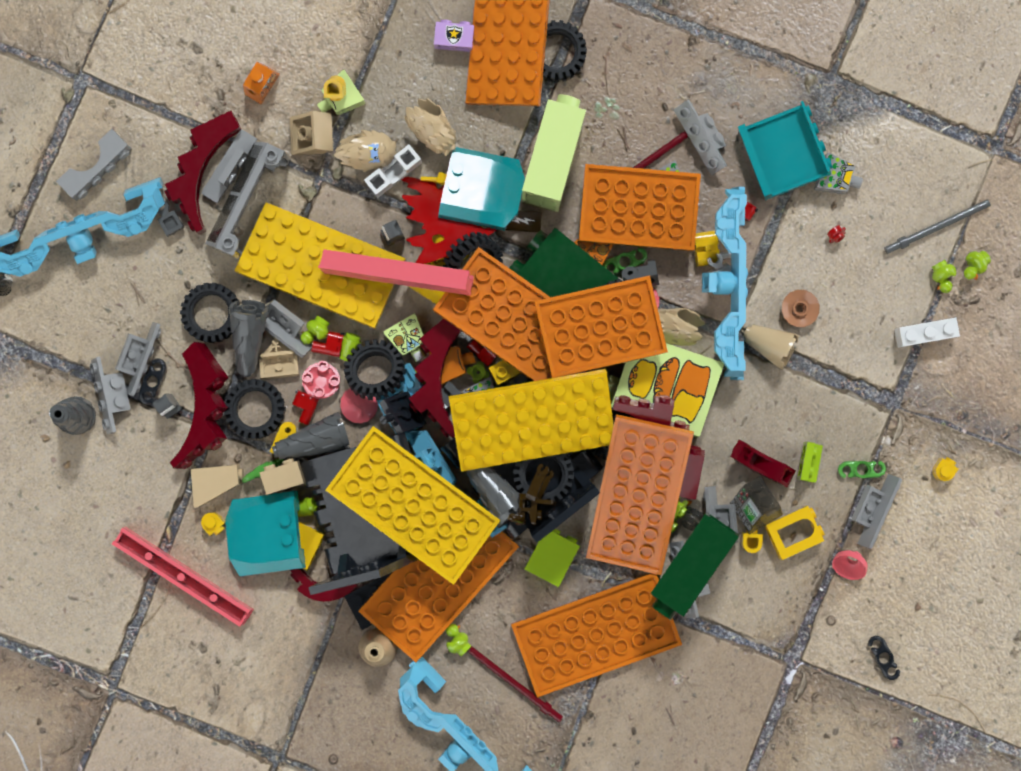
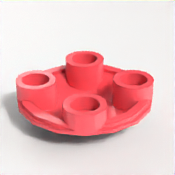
M326 361L310 365L302 375V386L311 397L317 399L332 396L340 385V375L337 369Z
M349 388L341 398L340 407L346 419L353 423L361 424L374 418L378 410V402L375 397H373V401L368 400L367 396L363 399Z

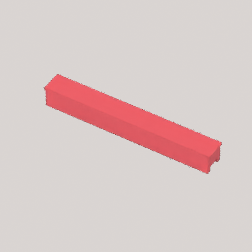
M325 249L318 266L325 274L470 296L474 276L470 275V271Z
M126 526L120 530L121 532L112 545L239 627L245 624L253 612V608Z

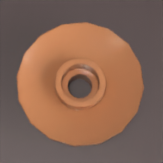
M807 290L792 291L782 302L783 317L792 326H809L819 315V302ZM797 306L802 307L803 310L801 313L797 312Z

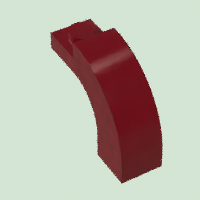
M738 440L730 456L743 466L785 487H788L796 472L790 466L765 455L741 440Z
M303 569L290 570L292 572L290 576L297 583H302L297 590L304 596L316 601L328 602L340 599L359 585L357 583L310 595L308 587L319 582L314 581Z

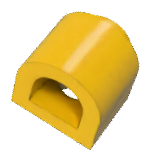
M337 75L331 76L325 82L323 87L324 98H330L331 101H340L341 98L345 97L346 83L342 77Z
M948 457L945 459L939 458L933 466L932 474L939 481H949L955 476L959 468L955 466L956 462Z
M211 512L202 517L201 525L209 536L213 534L217 536L225 529L223 527L225 520L220 514Z
M746 529V533H741V546L745 551L756 553L761 549L763 534H758V530Z

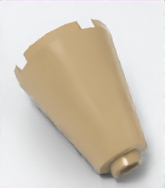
M754 324L751 327L748 326L743 335L746 338L745 342L781 370L789 362L795 350L793 345L795 342L798 343L800 337L794 333Z
M378 628L367 631L359 642L360 656L371 666L380 667L387 665L394 659L397 652V645Z

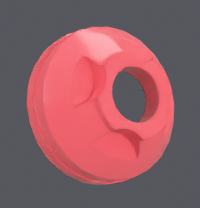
M846 550L838 552L832 561L834 571L843 578L859 580L865 577L867 573V562L857 551ZM848 556L857 559V561L849 559Z

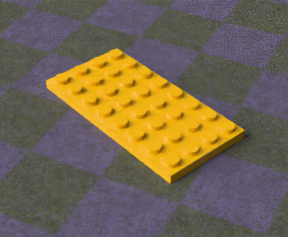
M266 202L234 271L376 329L395 284L325 274L318 268L323 250L406 261V259Z
M606 369L448 396L461 472L610 445L614 424Z
M372 426L325 489V491L453 585L500 522L497 517L374 426Z

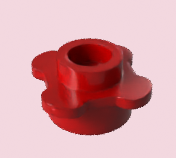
M840 225L832 228L827 233L830 239L829 243L840 242L845 237L846 228H841Z

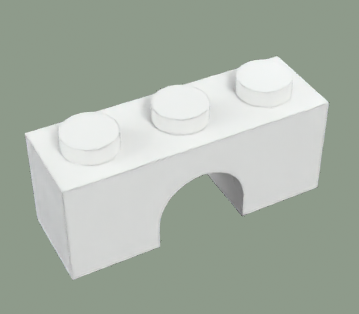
M408 144L394 156V159L388 166L382 169L378 168L364 181L375 196L379 198L422 164V160Z
M957 318L894 329L898 348L960 336Z

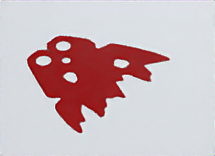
M413 177L401 179L408 183V188L415 189L422 194L402 195V198L408 202V205L414 208L411 212L412 214L406 218L423 223L422 229L426 230L425 234L406 239L412 246L424 248L415 263L427 264L447 256V250L453 253V249L450 246L452 244L457 246L456 240L460 238L463 241V235L465 234L470 237L471 232L476 234L481 232L489 236L497 230L438 218L444 185L437 189L436 183L431 181H421ZM440 234L444 237V240L434 243L432 241L434 235Z

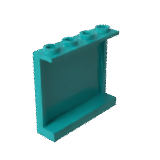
M803 101L797 107L749 126H745V124L738 126L765 201L831 175L830 169L833 168L830 158H825L823 153L826 151L823 140H818L816 135L819 134L816 123L811 122L810 117L813 116L809 105L805 106Z

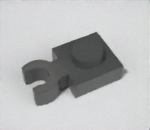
M165 201V208L157 212L162 217L157 220L166 236L169 237L185 227L176 211L169 212L170 206Z

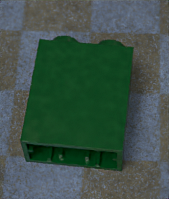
M554 228L549 235L540 230L527 246L534 254L526 264L523 265L516 259L509 267V269L550 297L600 287L609 281L619 279L557 228Z
M707 512L650 593L657 598L652 607L670 620H672L676 613L684 617L739 538V534Z

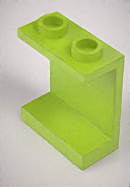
M555 528L538 542L524 570L559 587L580 545L576 544L577 539L569 535L566 538L559 535L561 531Z

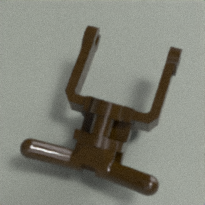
M540 464L537 467V472L527 494H519L518 513H511L508 516V519L515 522L516 525L526 524L527 513H529L532 525L538 526V522L542 521L543 515L540 505L556 507L555 501L542 500L549 482L554 476L553 471H550V475L547 476L549 467L546 466L541 472L544 465ZM527 501L532 502L531 508H527Z

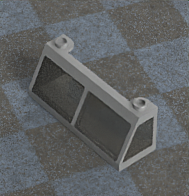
M255 142L205 243L206 245L237 260L240 259L243 253L239 247L240 239L233 235L265 168L273 172L279 166L287 168L291 159L285 151L269 143Z

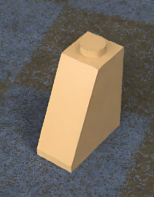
M240 465L191 469L194 508L202 507L242 484L241 480L244 477L243 468L240 469Z

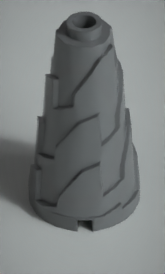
M242 300V305H237L238 301H235L229 306L235 366H237V372L241 376L250 377L257 369L259 349H261L269 308L259 301Z
M74 396L64 399L50 408L49 416L52 422L62 431L71 435H80L93 427L96 420V411L90 401Z
M339 412L275 442V446L272 447L274 457H279L282 460L350 449L344 423H340L339 420L341 419Z
M491 466L466 471L470 483L479 494V498L486 509L500 520L497 527L501 528L510 522L508 519L509 514L518 513V497L520 493L506 479H502Z

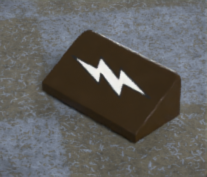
M518 210L517 217L508 224L505 230L539 232L541 230L542 212Z

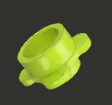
M478 361L476 365L467 369V373L472 376L475 384L479 383L483 378H488L490 375L489 371L484 368L482 361Z

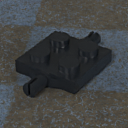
M408 391L383 399L379 403L386 414L380 417V422L382 424L391 422L393 429L398 435L420 429L427 424L419 411L416 413L410 407L411 401L409 398L411 396Z

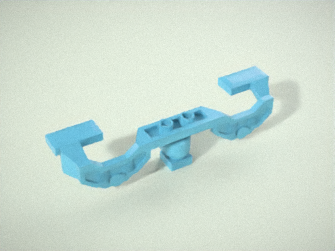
M161 177L124 191L126 201L143 195V200L138 209L121 215L107 211H98L87 216L81 214L74 217L73 221L59 222L55 225L56 227L42 232L34 238L28 249L12 255L0 252V272L21 277L37 271L50 250L48 242L67 236L66 241L71 251L75 252L74 258L77 264L95 258L97 251L94 245H92L93 238L88 228L100 223L105 231L127 237L146 231L159 208L165 204L159 190L163 187ZM18 229L0 235V247L18 241L20 237Z
M739 186L725 189V194L728 198L715 213V234L727 251L731 253V272L715 271L713 273H702V293H713L714 295L731 294V312L727 314L714 331V351L727 368L724 372V377H730V380H744V371H746L744 341H738V334L746 322V298L748 295L746 288L748 276L746 268V242L739 234V226L745 225L747 195L745 194V187Z
M407 363L404 367L406 374L403 375L405 378L404 382L400 381L401 387L399 389L395 387L396 392L394 394L388 392L389 397L395 396L401 391H408L410 396H412L424 386L414 375L416 372L410 363ZM381 395V400H377L381 412L383 413V416H385L386 414L384 413L379 403L386 398L384 397V395ZM388 422L390 427L393 429L391 422ZM414 430L406 433L407 441L416 453L415 457L452 485H455L457 479L428 431ZM480 499L476 501L479 505L486 509V507ZM505 524L501 528H498L496 526L493 532L490 534V536H496L497 534L508 528V524Z
M423 657L417 662L412 661L408 665L410 669L400 678V688L398 690L400 705L402 706V712L415 726L435 732H440L444 728L454 738L438 760L449 771H455L460 764L465 763L472 757L484 769L483 771H498L496 756L473 733L470 727L466 726L455 714H442L431 711L418 697L417 685L422 680L434 693L438 692L446 681ZM526 765L521 771L532 770Z

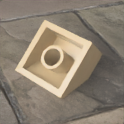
M310 111L290 117L291 155H313L333 151L331 113Z
M292 458L282 461L283 465L275 467V464L263 467L264 471L259 473L266 495L305 484L300 461L294 462Z

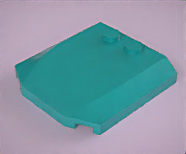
M455 147L456 149L452 151L438 218L505 231L508 224L517 217L525 177L520 160Z
M298 491L232 500L225 519L229 560L239 576L306 568L304 549L301 548L297 511L300 510Z

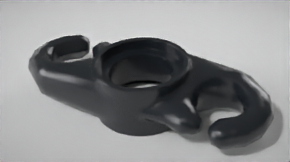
M156 358L152 360L151 363L153 365L159 363L162 368L156 371L153 366H150L148 374L143 379L139 399L145 405L152 404L154 399L146 400L144 394L149 392L152 397H155L156 391L162 385L166 372V363L163 359ZM151 376H155L158 380L155 387L148 385V378Z
M878 635L872 636L868 641L869 646H872L875 640L880 641L881 644L879 648H871L881 672L889 680L897 679L901 672L899 669L896 670L894 675L888 674V669H896L897 664L894 662V656L884 638ZM881 653H888L889 661L887 663L880 662L879 656Z

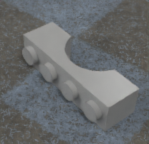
M113 129L98 141L100 158L93 168L87 171H75L70 168L56 181L74 200L83 199L92 186H96L101 182V177L104 174L113 171L116 167L115 164L120 159L124 160L130 154L129 151L132 148Z

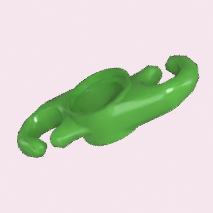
M639 247L637 251L643 255L641 260L635 258L636 250H632L629 253H622L606 260L603 266L607 269L609 264L614 265L613 273L617 274L626 268L622 267L619 263L621 257H628L630 259L629 266L636 267L647 260L648 254L644 248Z
M277 458L263 463L245 475L242 482L246 483L257 477L260 478L259 472L264 471L263 467L275 464V467H277L285 459L280 460Z
M845 461L839 465L838 473L842 478H845L846 474L843 473V468L847 466L850 468L849 478H879L885 474L886 466L882 461H879L878 465L881 466V471L877 473L874 471L875 461ZM860 464H864L867 467V472L864 475H860L857 472V467Z

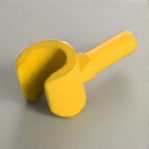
M439 172L437 178L421 176L420 180L445 185L447 174Z

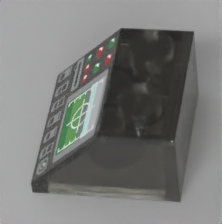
M761 476L745 484L730 502V504H735L736 514L749 534L783 515L780 504Z

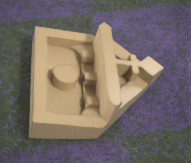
M274 338L272 344L260 355L261 380L300 376L298 356L278 339Z

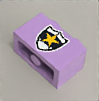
M450 20L436 22L434 48L470 52L473 47L474 25L466 21H461L459 24L452 23Z

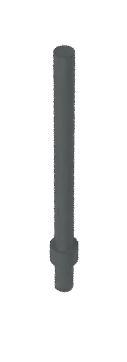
M988 199L910 236H903L897 239V242L884 247V250L889 254L900 248L909 247L910 243L986 209L991 204Z

